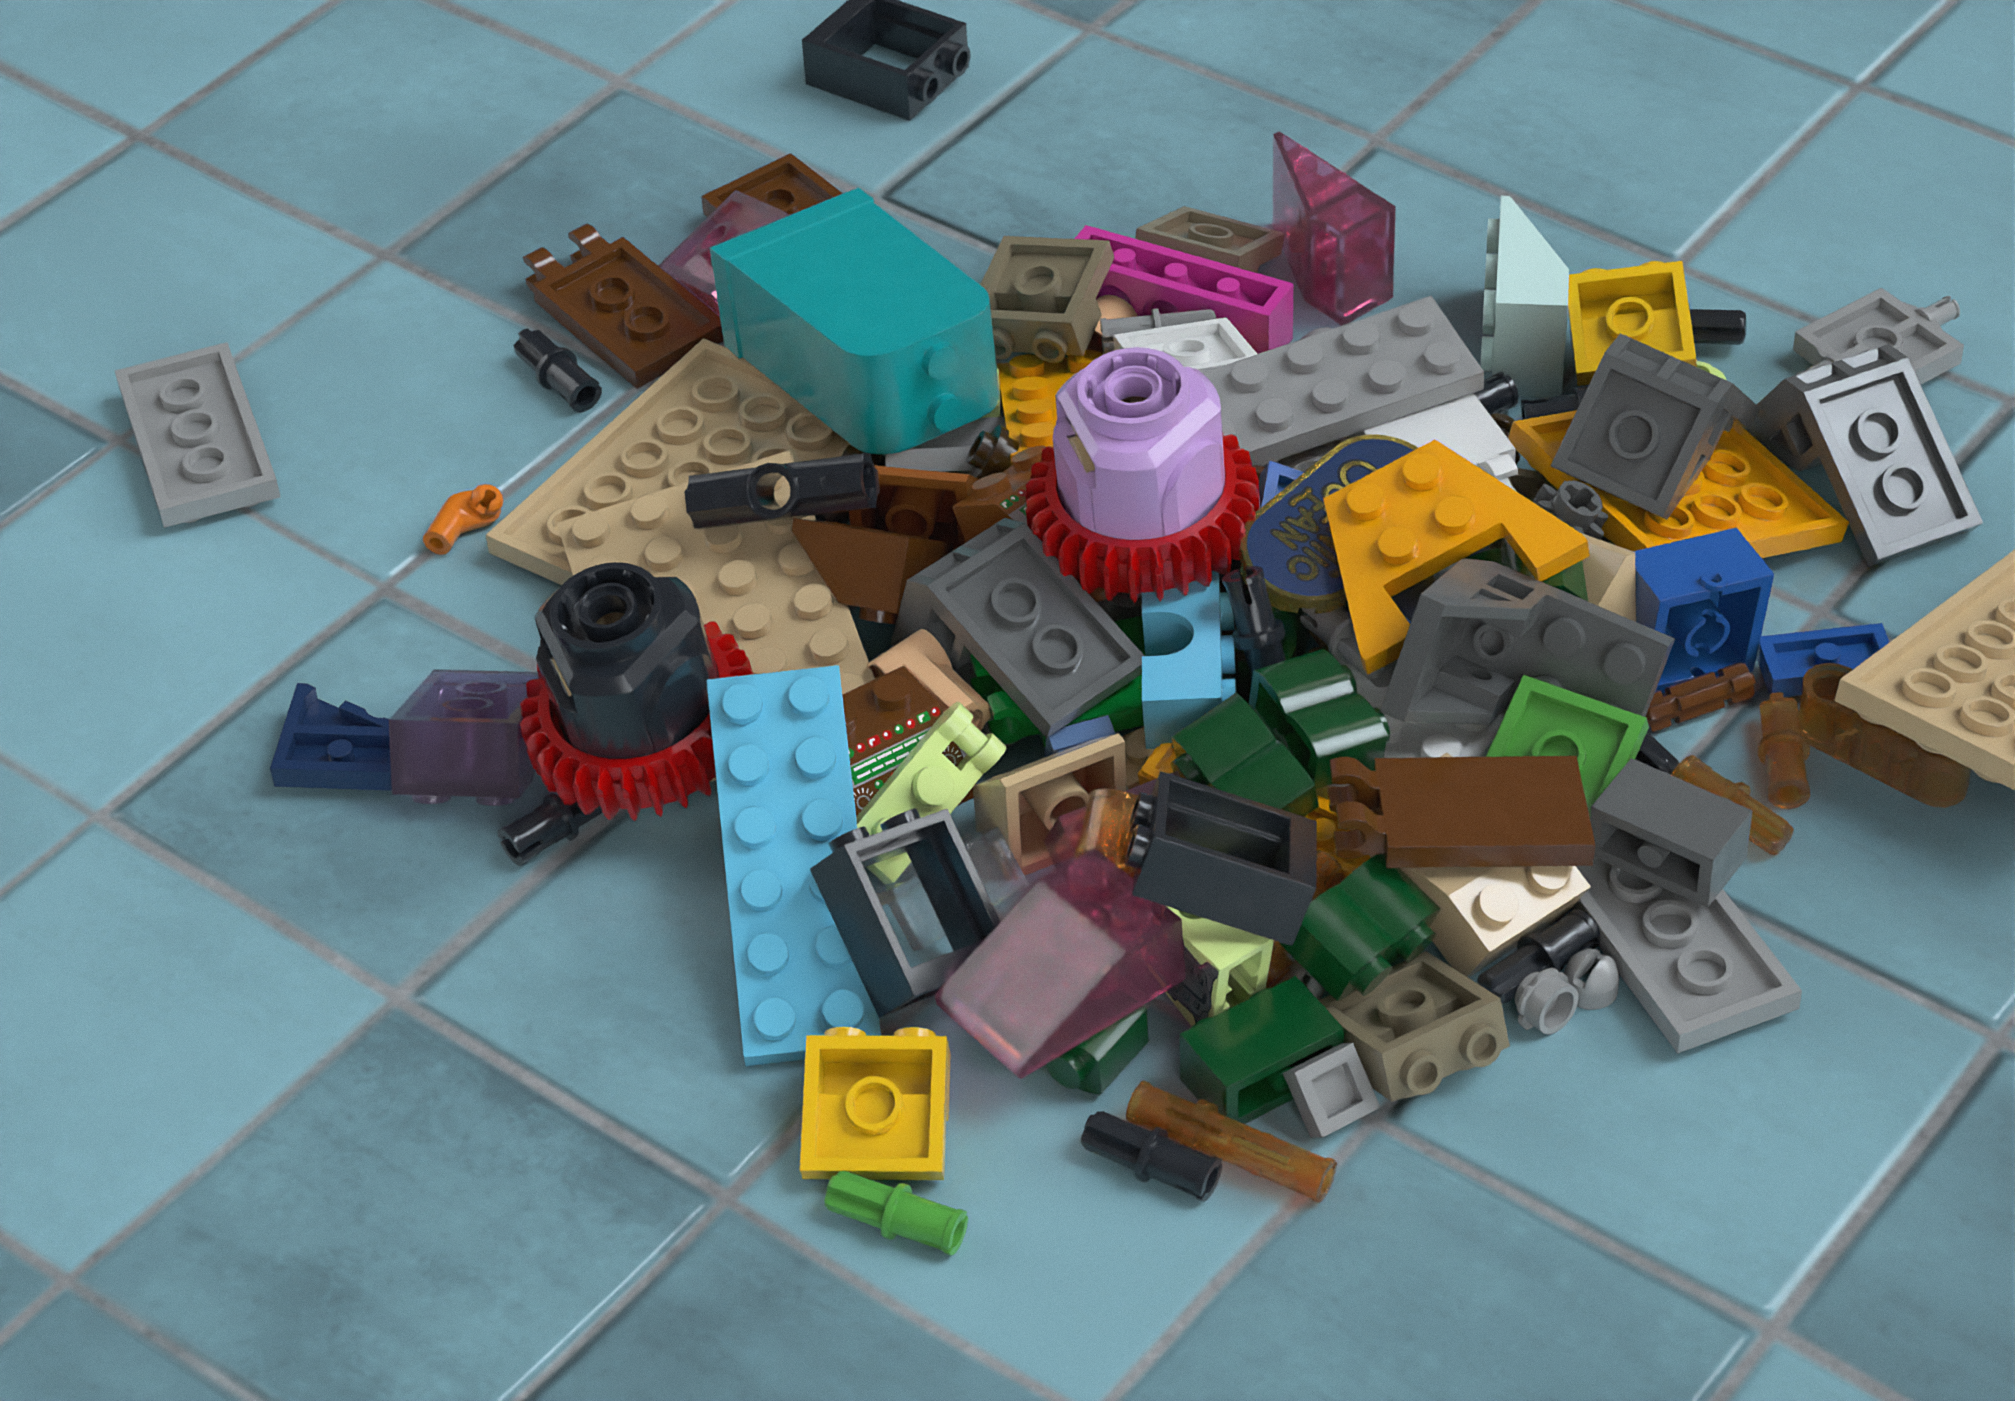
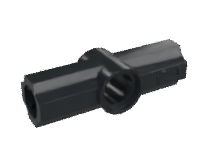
M863 453L785 464L765 463L754 468L689 476L688 486L684 493L686 513L690 516L694 529L700 530L781 519L793 520V518L801 519L806 516L876 508L880 487L878 470L872 462L871 454ZM784 476L789 482L790 497L787 503L780 507L775 500L774 487L777 481Z

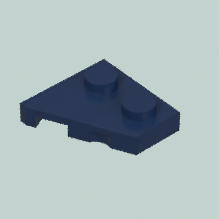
M297 683L270 766L274 787L400 791L413 746L408 727L388 718L373 717L367 713L366 709L346 700L338 708L318 699L314 686L307 683Z

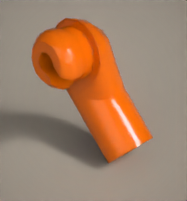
M491 484L478 485L474 490L463 491L450 496L444 502L423 536L425 546L435 554L444 555L451 550L460 534L491 525L500 516L504 503L500 490Z

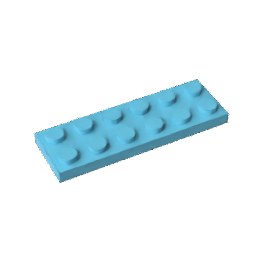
M839 665L707 679L745 1066L805 1060L806 1035H824L825 1031L830 1028L852 1027L863 1030L866 1036H881L880 1022L876 1010L810 871V868L832 854L828 845L829 842L857 828Z

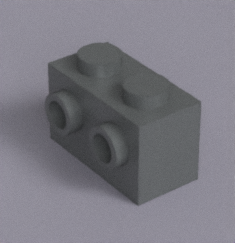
M1631 758L1591 806L1590 821L1596 844L1594 857L1708 908L1747 858L1753 810Z

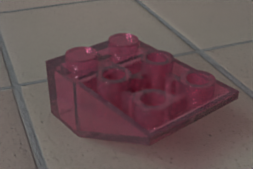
M1279 131L1273 134L1274 230L1285 233L1282 249L1304 301L1339 325L1348 324L1393 298L1396 206Z

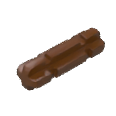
M1735 663L1717 670L1719 674L1717 677L1714 672H1709L1666 687L1664 689L1665 695H1662L1660 690L1655 691L1646 714L1647 721L1652 729L1651 733L1672 726L1671 719H1674L1675 723L1679 724L1724 708V701L1726 700L1728 705H1734L1752 698L1755 694L1754 684H1756L1753 673L1749 672L1745 664Z

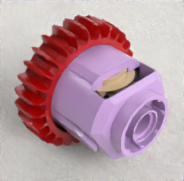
M1134 347L1111 351L1096 358L1062 385L1055 395L1057 422L1053 432L1054 447L1047 446L1043 448L1041 462L1031 465L1030 480L1026 483L1025 498L1027 508L1025 511L1027 526L1031 529L1033 535H1036L1042 541L1045 556H1055L1059 560L1060 573L1064 577L1072 575L1077 581L1080 580L1082 589L1089 594L1098 587L1104 588L1105 596L1109 601H1112L1118 592L1129 593L1131 600L1136 603L1140 593L1155 592L1158 600L1161 602L1164 597V590L1176 588L1186 596L1189 591L1188 583L1197 581L1203 586L1209 587L1212 581V571L1226 575L1231 569V559L1241 560L1245 558L1249 531L1253 523L1260 516L1258 475L1256 474V468L1252 466L1249 451L1243 448L1240 449L1237 436L1232 434L1223 436L1220 398L1214 385L1203 373L1195 368L1183 367L1177 359L1162 351Z

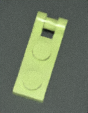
M960 702L954 703L938 718L856 817L857 828L866 826L869 835L882 832L880 825L883 822L914 808H917L921 817L944 809H948L951 814L981 776L1001 758L1006 750V746L993 733L985 736L971 723L973 714ZM952 741L967 754L957 767L942 754ZM906 852L869 865L866 868L886 885L894 883L911 863V860Z

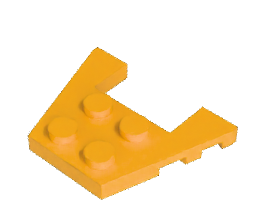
M1435 439L1323 498L1362 667L1367 675L1399 658L1410 623L1391 597L1460 561L1462 558L1501 538H1505L1534 578L1542 582L1590 556L1588 540L1582 533Z

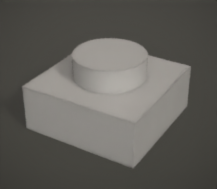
M1353 1043L1339 1044L1283 1073L1311 1138H1323L1381 1108Z

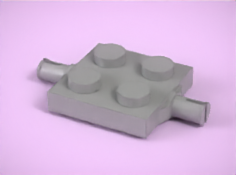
M1879 288L1795 331L1793 351L1814 365L1797 374L1889 344L1909 358L1920 384H1923L1961 364L1964 345L1941 328V325L1959 317V305L1955 299L1951 301V296H1945L1926 308H1918L1900 301L1883 288Z

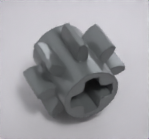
M1564 481L1558 491L1544 484L1532 501L1582 534L1599 540L1604 535L1601 528L1609 518L1608 514L1601 511L1602 501L1599 495L1584 483Z

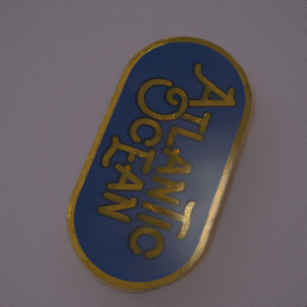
M1368 434L1347 439L1329 451L1256 511L1254 520L1246 522L1244 526L1246 535L1243 538L1241 537L1238 551L1241 561L1239 569L1246 585L1247 573L1245 567L1259 566L1264 570V580L1271 606L1294 613H1298L1299 607L1305 609L1316 608L1314 614L1331 612L1347 604L1323 498L1416 450L1418 447L1396 437Z

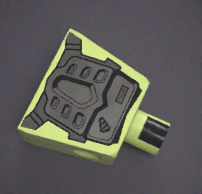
M1131 896L1130 904L1146 920L1142 960L1145 968L1191 1026L1201 1019L1214 1017L1248 1000L1253 994L1266 988L1274 940L1146 899Z

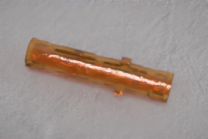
M1144 1080L1138 1084L1129 1100L1126 1110V1121L1151 1131L1156 1127L1164 1128L1168 1132V1138L1210 1156L1221 1158L1222 1161L1306 1195L1318 1203L1323 1201L1331 1188L1337 1169L1336 1160L1322 1157L1279 1139L1272 1134L1262 1132L1218 1113V1106L1204 1099L1199 1100L1195 1104L1154 1087L1151 1083Z

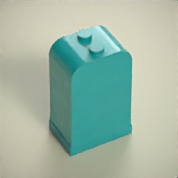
M855 188L710 247L724 346L738 358L747 360L856 449L871 454L902 452L990 413L997 406L1000 394L990 298L987 290L875 204L874 198L861 188Z

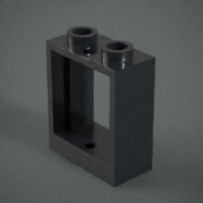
M847 0L802 39L805 81L807 85L909 121L928 104L932 103L956 78L965 73L967 68H969L971 57L965 22L900 0ZM877 44L917 59L903 70L865 57L863 54Z
M1160 771L1151 795L1143 792L1139 793L1129 820L1128 832L1133 834L1128 845L1124 864L1134 868L1132 895L1293 946L1316 890L1317 821Z
M917 808L910 809L883 822L880 825L882 832L869 835L866 826L851 830L829 842L828 845L832 854L810 868L879 1018L978 980L1017 956L948 809L924 817L920 816ZM906 852L953 952L914 967H910L864 867Z

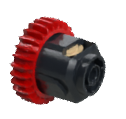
M621 562L595 565L573 575L549 596L534 616L541 638L536 656L539 679H530L526 682L528 698H525L520 703L523 718L520 722L521 734L533 769L536 770L537 775H540L548 792H557L564 805H572L577 801L585 815L591 814L598 806H601L602 812L608 820H612L620 809H627L630 818L636 821L641 809L653 807L656 814L662 817L663 805L677 800L687 809L688 795L695 791L710 797L712 790L709 782L716 778L707 679L753 675L751 664L745 651L739 649L738 643L732 634H722L716 621H710L704 625L695 596L689 587L677 577H654L642 567Z

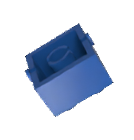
M1732 528L1633 551L1635 552L1636 622L1675 638L1656 691L1660 690L1662 693H1665L1664 689L1668 686L1709 672H1714L1717 677L1719 676L1717 670L1735 663H1743L1747 666L1749 672H1753L1774 573L1737 528Z

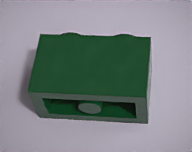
M1294 976L1272 988H1265L1256 992L1248 1000L1214 1017L1201 1019L1190 1029L1180 1033V1080L1226 1133H1229L1293 1100L1294 1098L1283 1073L1339 1044H1343L1344 1028L1298 977Z

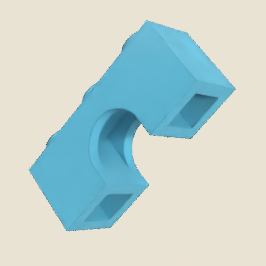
M1212 571V581L1209 587H1205L1197 581L1188 583L1189 591L1186 596L1176 588L1164 590V597L1160 602L1155 592L1142 593V620L1146 655L1142 656V709L1146 749H1155L1160 744L1172 743V736L1236 693L1235 679H1223V674H1236L1234 638L1232 635H1222V631L1235 630L1234 615L1227 592L1220 593L1219 573Z

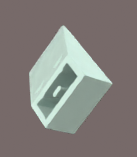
M1501 195L1500 219L1488 218L1486 253L1494 254H1486L1482 335H1494V337L1482 336L1481 368L1483 371L1492 372V376L1499 372H1504V376L1508 374L1515 382L1519 397L1547 398L1561 396L1568 313L1569 268L1510 196Z

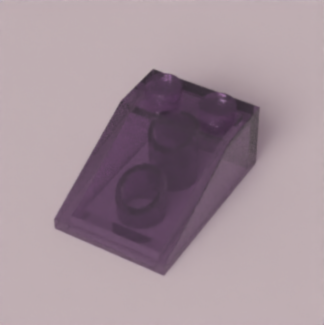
M434 669L389 719L392 795H412V800L421 804L447 802L451 799V796L476 797V803L485 806L506 805L514 802L515 798H520L533 781L536 771L532 767L521 734L520 722L524 718L521 715L520 703L525 698H528L526 682L530 679H539L538 672Z

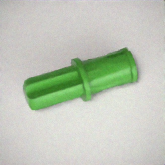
M840 1171L837 1175L832 1176L827 1185L824 1205L829 1211L880 1228L881 1235L888 1240H893L896 1235L942 1250L945 1254L951 1256L958 1251L965 1237L968 1226L966 1210L954 1209L914 1195L910 1185L901 1183L893 1188L847 1171Z

